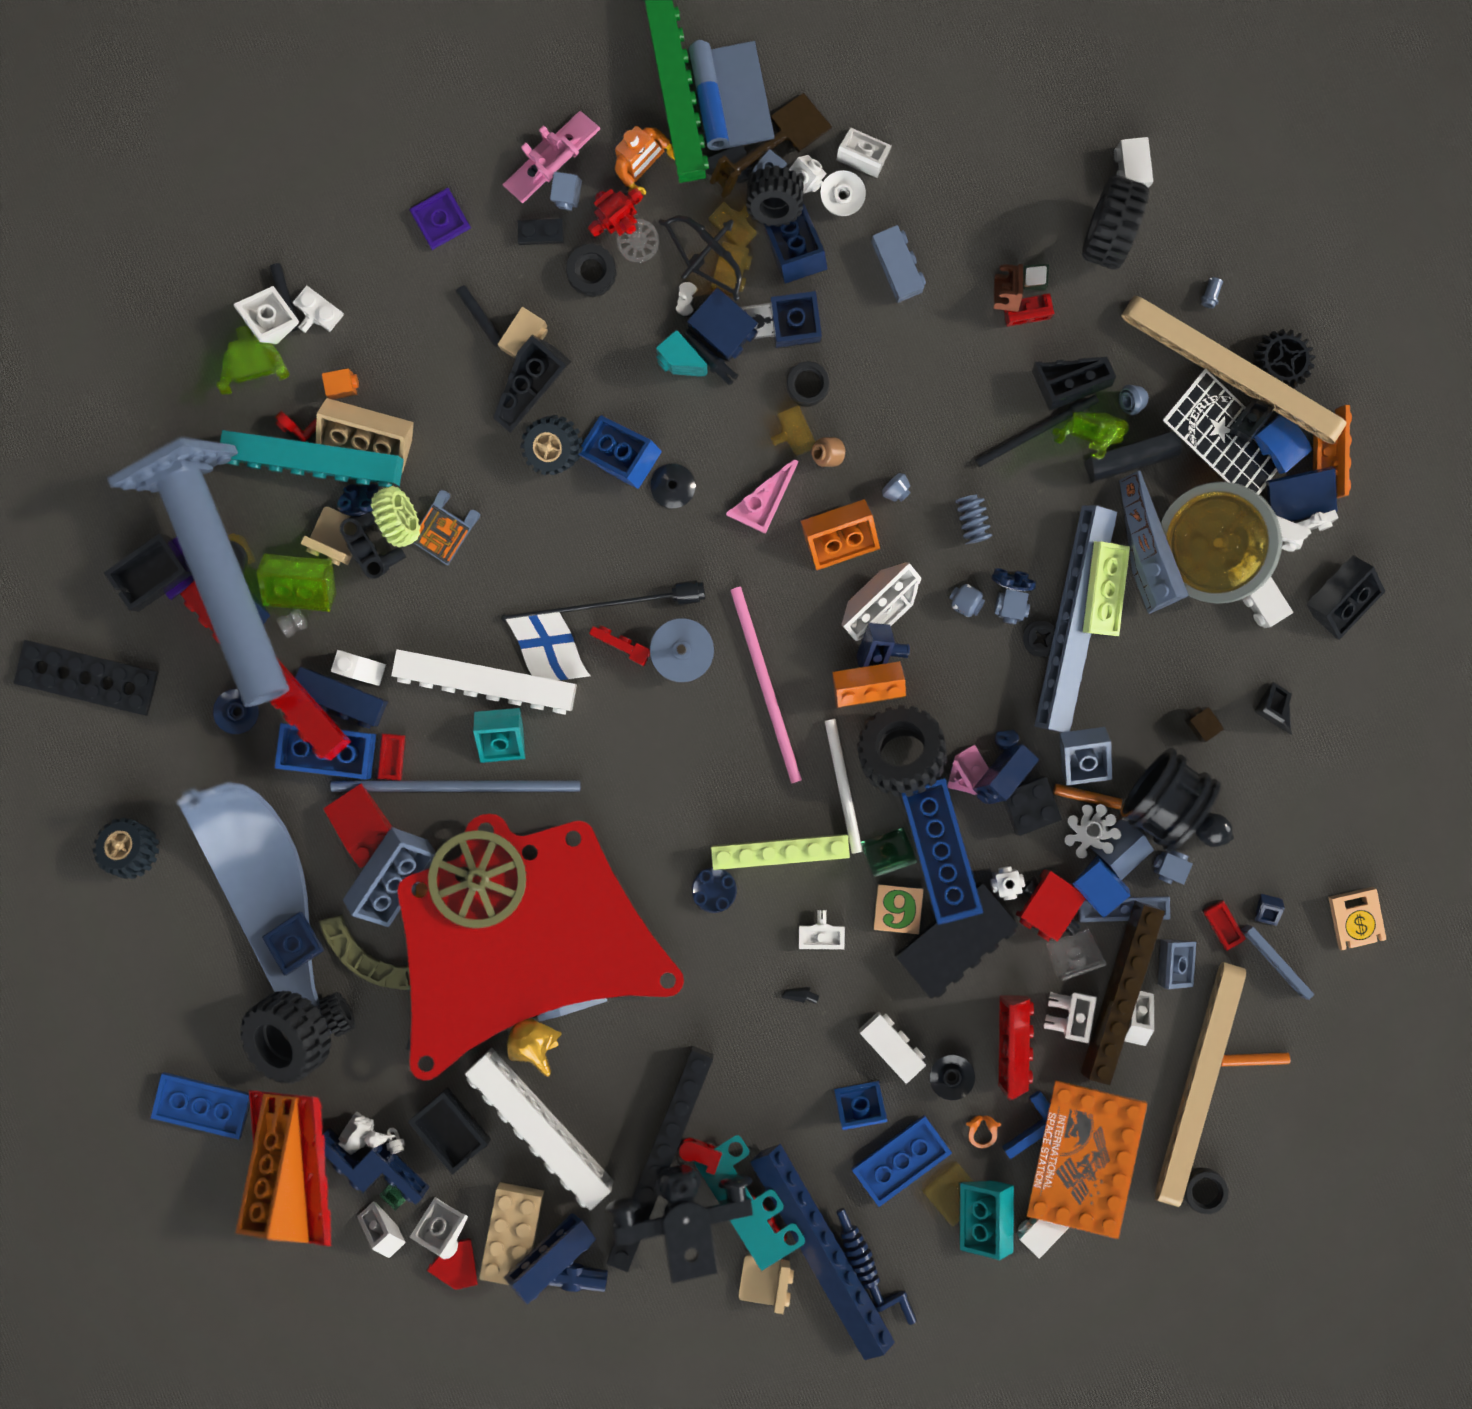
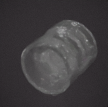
M298 608L291 610L287 616L277 618V623L287 638L294 636L296 631L309 627L304 615Z

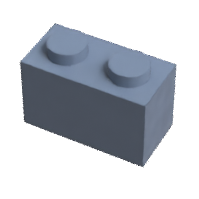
M554 172L550 200L559 209L572 211V207L578 208L582 180L577 175Z

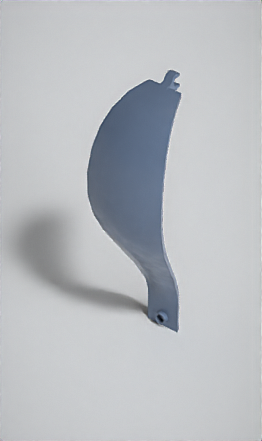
M225 783L198 792L195 789L183 792L184 798L177 800L274 992L292 991V993L301 994L302 998H308L312 1001L311 1004L314 1007L317 1006L319 1008L320 1004L315 989L312 959L289 975L284 976L262 936L298 912H302L309 923L308 896L304 872L297 849L286 826L272 806L257 792L245 785Z

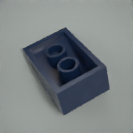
M804 204L800 217H797V220L794 222L790 221L788 225L782 224L780 227L771 225L770 227L763 223L785 284L828 270L824 248Z

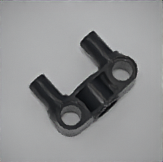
M372 510L366 514L351 516L341 522L339 530L346 542L347 548L363 573L369 578L376 579L390 570L389 567L405 559L406 555L401 547H397L384 555L377 554L373 543L364 532L368 526L375 523ZM347 522H352L356 525L355 534L347 535L344 532V525ZM371 562H376L380 567L379 572L375 575H371L367 571V566Z

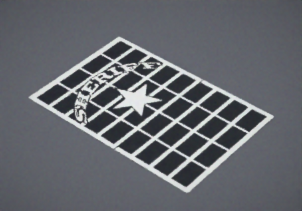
M1205 368L1163 421L1226 482L1240 484L1260 494L1267 485L1266 481L1272 479L1277 469L1270 454L1262 455L1255 438L1249 443L1230 433L1231 426L1246 407Z

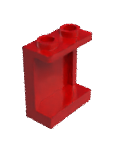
M1044 869L1039 876L1042 878L1041 882L1021 912L1017 911L1015 915L1021 918L1019 923L1028 929H1031L1033 926L1039 930L1037 935L1049 942L1052 939L1058 942L1086 898L1074 886L1053 872Z

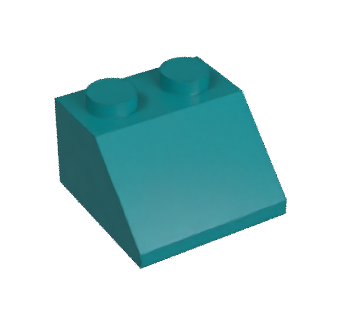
M677 330L656 348L657 362L665 372L669 370L675 375L705 376L708 374L705 361Z
M520 708L474 712L473 732L480 763L525 759L524 732Z

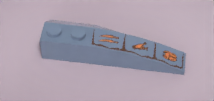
M1137 471L1119 480L1128 545L1130 546L1129 553L1132 573L1147 612L1151 614L1189 595L1141 471Z

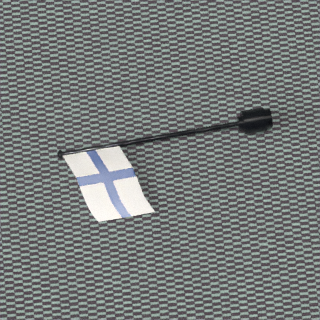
M693 580L676 583V587L672 588V593L506 615L504 613L501 619L503 622H508L516 636L527 668L532 676L557 681L588 677L591 675L581 661L572 633L560 614L561 612L673 597V601H678L679 605L699 603L700 600L705 599L703 581Z

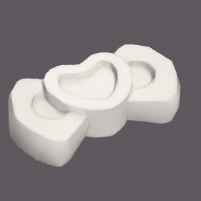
M684 282L679 285V299L677 300L678 305L675 310L682 316H689L694 312L691 305L693 303L692 296L698 289L693 283Z

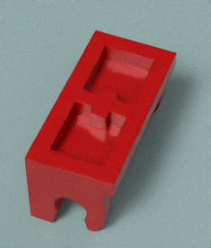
M1050 293L1022 298L1018 312L1004 310L1007 327L1049 320L1055 314Z

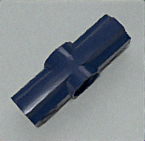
M573 1263L565 1268L557 1276L556 1280L549 1285L559 1286L561 1289L570 1292H577L581 1289L605 1292L608 1270L585 1268L582 1264Z

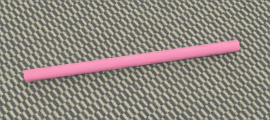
M741 587L731 589L732 598L791 783L801 781V775Z

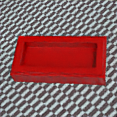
M382 734L378 779L402 780L405 735Z
M1220 900L1202 911L1224 950L1228 951L1246 940L1224 900Z

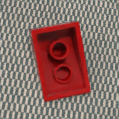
M362 783L323 808L346 850L359 868L368 863L390 828L393 827Z

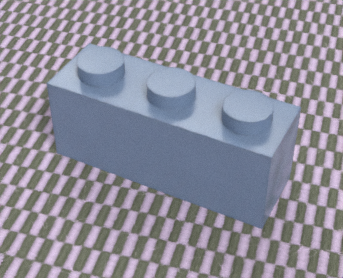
M898 225L873 235L871 243L897 303L922 293L926 284L922 272H918L915 264H917V260L913 251L909 252L907 248L908 239L903 230L900 231Z

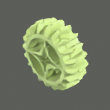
M394 486L378 490L374 497H372L371 507L373 509L372 514L375 517L374 522L377 523L382 536L386 537L387 542L391 543L394 547L400 548L414 543V541L418 540V536H420V525L418 524L417 512L414 510L409 497H406L405 492Z

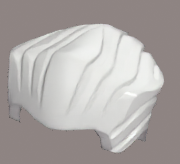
M356 1111L338 1138L340 1140L338 1145L351 1155L366 1145V1135L369 1131L374 1130V1120Z

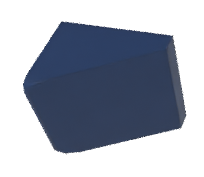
M1261 894L1255 914V921L1277 926L1285 909L1283 900Z

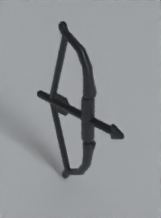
M677 215L665 221L660 219L659 224L666 227L688 266L681 278L686 279L691 272H694L733 294L735 300H739L738 292L742 281L740 267L734 260L731 252L726 251L718 243L727 231H731L734 221L724 222V227L713 238L705 230V226L690 217ZM676 221L686 222L699 233L700 237L708 245L700 254H694L689 260L670 227V223ZM711 249L720 257H723L734 269L737 278L734 289L699 270L705 263L704 257Z

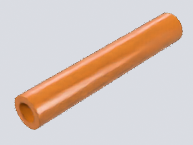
M1055 784L1053 789V795L1097 805L1103 804L1106 807L1118 810L1122 806L1121 798Z
M1290 1054L1224 1055L1221 1067L1290 1064Z

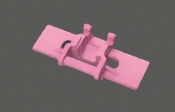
M581 111L569 120L556 134L553 132L549 133L543 125L539 129L543 141L534 149L530 148L526 142L521 146L529 160L502 185L521 203H524L546 181L549 183L553 178L554 172L572 156L575 158L579 153L578 150L600 130V127Z

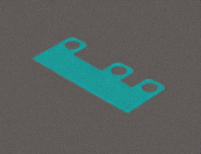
M738 1135L714 1149L722 1152L715 1175L706 1172L707 1165L694 1162L719 1204L720 1200L726 1199L725 1189L718 1187L720 1180L726 1176L738 1174L733 1165L749 1155L748 1147ZM733 1142H738L743 1147V1152L738 1157H733L728 1151L729 1145ZM745 1186L746 1195L751 1199L753 1215L730 1220L760 1270L763 1271L804 1245L805 1238L795 1224H790L779 1232L774 1233L767 1220L783 1210L784 1205L774 1190H768L756 1199H753ZM768 1196L775 1198L777 1201L776 1209L773 1211L765 1210L762 1204L764 1198ZM790 1230L795 1231L799 1237L798 1242L792 1246L784 1241L785 1233Z

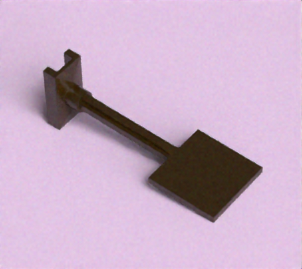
M804 93L771 115L772 122L780 130V132L774 135L775 139L767 140L736 163H731L726 156L718 160L709 182L712 185L716 182L723 188L721 194L723 199L731 194L741 171L764 156L769 149L772 150L783 141L788 140L799 153L832 129L830 123Z

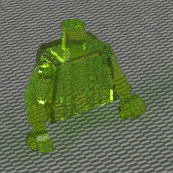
M241 326L236 328L238 340L228 343V350L224 353L220 381H217L216 385L222 395L232 394L229 386L232 380L238 384L277 374L279 381L288 378L290 373L280 353L272 343L259 342L256 336H251L248 326Z
M1074 412L1073 420L1067 423L1062 430L1060 428L1053 429L1052 433L1056 436L1060 434L1059 438L1054 440L1059 444L1065 440L1068 434L1092 443L1089 448L1098 450V452L1090 456L1101 459L1105 456L1106 448L1110 444L1123 441V436L1128 432L1129 426L1124 419L1107 413Z

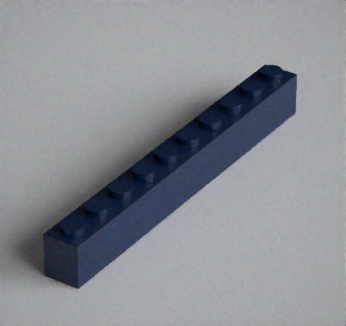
M781 1144L762 1150L750 1163L766 1191L774 1190L782 1201L784 1208L779 1213L787 1226L790 1224L797 1225L804 1236L805 1243L799 1248L864 1360L885 1355L895 1341ZM770 1196L774 1205L777 1207L776 1199ZM790 1230L793 1238L797 1243L799 1239L798 1234L795 1231Z

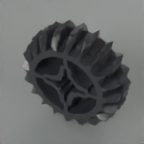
M1281 329L1278 333L1272 331L1270 337L1264 336L1262 338L1263 343L1259 342L1256 345L1258 350L1253 352V356L1258 359L1254 360L1252 364L1258 365L1261 370L1295 389L1298 387V384L1302 385L1306 382L1305 378L1311 376L1312 373L1309 370L1313 369L1315 365L1309 361L1314 360L1316 356L1309 354L1314 347L1310 346L1307 348L1305 345L1309 342V339L1300 340L1302 333L1294 336L1293 330H1289L1286 334L1285 330ZM1285 344L1291 346L1295 351H1290ZM1271 346H1273L1274 358L1268 363V353ZM1285 357L1287 359L1289 357H1292L1289 360H1287V362L1285 361L1284 363H1282L1281 361L1276 363L1281 358ZM1299 358V368L1295 374L1294 361ZM1272 369L1279 370L1282 376L1276 374Z

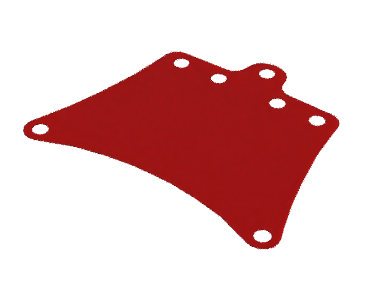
M495 814L480 815L467 825L465 832L478 831V827L482 823H490L494 828V834L503 837L516 848L525 866L526 887L519 905L506 919L489 927H464L446 918L438 910L430 894L428 883L430 868L410 875L399 883L397 892L407 939L411 983L410 1070L415 1077L421 1080H431L468 1050L493 1035L523 1020L557 1008L596 999L627 995L670 997L676 995L682 989L684 977L681 970L656 941L634 909L612 872L596 835L588 823L573 821L527 836H518L512 833L504 819ZM577 831L581 835L579 845L572 847L566 843L565 837L568 832ZM485 839L466 840L476 868H478L490 841ZM496 844L485 871H490L514 860L502 846ZM526 845H534L537 848L538 854L535 859L529 861L523 858L522 849ZM464 854L457 859L447 862L458 868L467 867L469 869ZM439 867L437 873L439 891L460 883L454 873ZM515 867L489 878V881L516 891L518 885L517 868ZM479 875L473 877L475 884H479L482 880V877ZM416 882H423L427 886V894L422 898H417L412 894L411 888ZM469 887L442 897L444 903L454 913L459 914ZM485 887L491 905L497 915L510 904L513 898ZM478 891L475 892L465 918H489ZM664 973H672L675 976L676 982L673 987L667 989L660 984V978ZM423 1056H430L434 1060V1067L429 1072H424L418 1067V1061Z

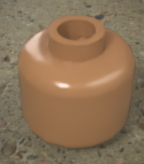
M836 437L819 438L812 447V457L816 464L821 467L839 466L845 458V446Z

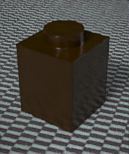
M1198 706L1188 713L1190 717L1185 720L1200 742H1207L1224 730L1209 707L1201 708Z

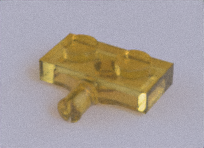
M723 202L709 217V221L718 230L724 227V222L734 221L731 231H727L724 235L740 250H743L757 235V231L746 220L749 215L746 205L738 212Z
M799 405L779 413L777 416L782 425V433L771 437L773 445L776 446L787 441L792 447L795 456L812 450L815 440Z

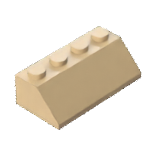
M326 398L317 412L316 444L397 455L404 459L403 472L412 442L414 422Z

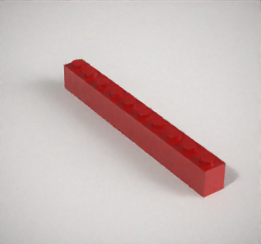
M193 581L180 594L185 599L183 604L191 612L195 611L199 615L197 620L205 628L209 627L213 631L211 635L219 643L197 585ZM277 658L289 691L269 702L276 709L280 708L284 712L283 718L286 722L298 728L297 734L305 742L309 741L312 744V751L317 757L332 760L351 742L350 739Z

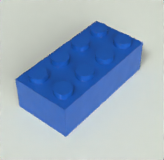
M280 723L275 769L371 779L376 734L342 730L351 742L332 760H328L325 758L320 759L314 754L312 744L300 738L297 734L299 730L295 725L291 726L289 723Z

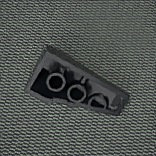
M532 334L517 352L513 368L493 418L511 433L572 361L555 346Z

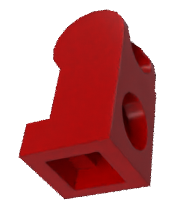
M690 1137L685 1138L679 1148V1155L683 1160L688 1162L694 1160L707 1165L706 1172L715 1175L722 1152L714 1150L717 1146Z

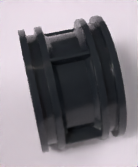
M1169 748L1161 753L1145 770L1128 794L1119 815L1123 821L1129 820V825L1133 828L1140 826L1153 835V842L1157 845H1162L1163 849L1167 852L1176 850L1195 832L1211 810L1221 789L1219 780L1211 779V775L1207 772L1199 774L1186 765V757L1181 754L1177 755V751L1174 748Z

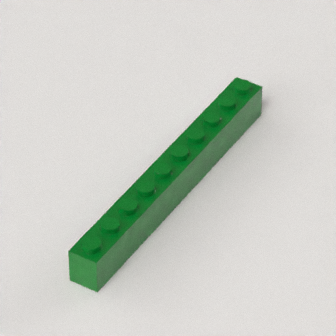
M644 0L679 183L705 179V170L709 169L707 155L702 156L701 148H705L703 134L698 135L697 130L701 123L699 112L694 113L693 109L697 102L695 91L690 92L689 84H693L691 71L686 70L685 63H689L687 50L682 49L681 42H684L683 29L677 26V21H680L678 6L674 7L673 0Z

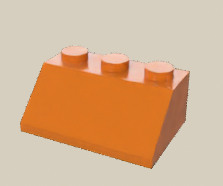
M865 499L801 521L816 571L880 549L873 516Z
M900 661L832 672L836 708L906 697L905 677Z

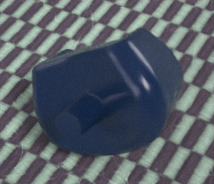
M1015 730L997 732L995 734V743L999 749L1005 750L1014 747L1019 742V736Z

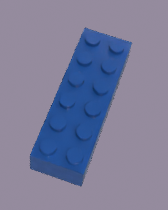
M945 778L937 780L932 787L929 784L926 785V791L919 793L917 790L913 792V796L907 797L906 793H902L938 925L983 914Z

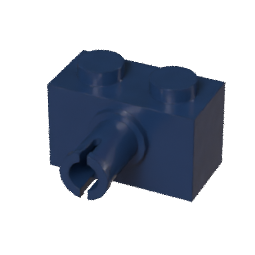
M869 622L856 655L859 668L886 664L890 656L908 658L910 646L909 644L895 643L890 624Z

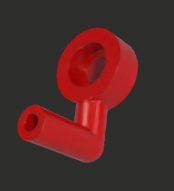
M282 410L275 416L277 419L275 424L284 432L289 430L302 442L307 441L316 431L317 418L302 430Z

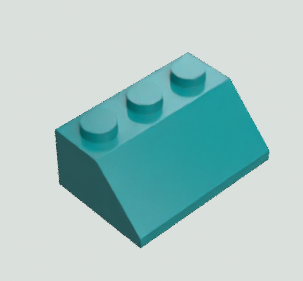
M997 1181L960 1183V1250L996 1260H1001L1014 1252V1185Z

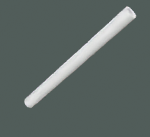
M836 719L826 720L825 726L852 854L863 852Z

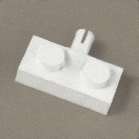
M307 285L293 301L294 306L300 309L306 316L298 326L304 333L313 323L321 325L331 332L344 316L343 312Z
M1336 510L1324 514L1318 512L1309 519L1296 524L1310 530L1319 528V531L1332 527V522L1337 520L1338 516Z
M817 910L816 924L799 925V949H844L845 926L826 924L827 910H822V919L821 910Z

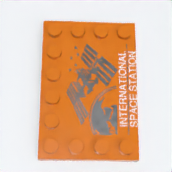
M1055 1080L1027 1217L1119 1239L1147 1102Z

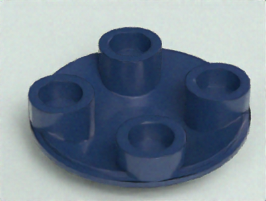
M354 484L346 486L344 493L337 502L338 510L349 516L363 515L372 511V497L378 492V486L376 484L358 487Z
M995 568L994 573L991 575L993 581L1010 590L1029 591L1036 588V582L1028 579L1029 574L1022 571H1016L1015 575H1012L1004 569Z
M705 869L693 881L692 897L697 906L706 912L719 913L725 911L733 904L736 898L737 886L735 880L723 869Z

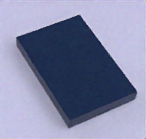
M1334 467L1266 481L1268 504L1278 517L1288 521H1296L1310 518L1318 512L1323 514L1333 510L1337 512L1336 471Z

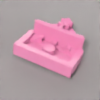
M975 744L955 755L947 785L948 788L977 795L973 788L989 768Z

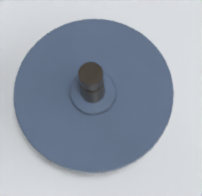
M685 618L674 619L663 624L655 632L650 645V656L654 667L662 676L675 682H689L702 676L711 665L714 655L713 641L708 631L698 622Z

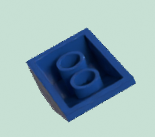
M600 415L581 445L583 448L579 455L619 480L639 489L662 451L652 440Z

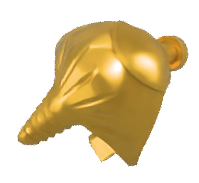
M531 1018L515 1024L510 1031L507 1043L508 1058L511 1061L531 1062L543 1075L549 1077L551 1069L546 1052L559 1045L557 1039L562 1034Z

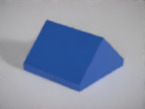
M1096 856L1073 882L1077 890L1103 918L1130 897L1129 888L1099 856Z
M879 1081L834 1089L842 1130L887 1122Z

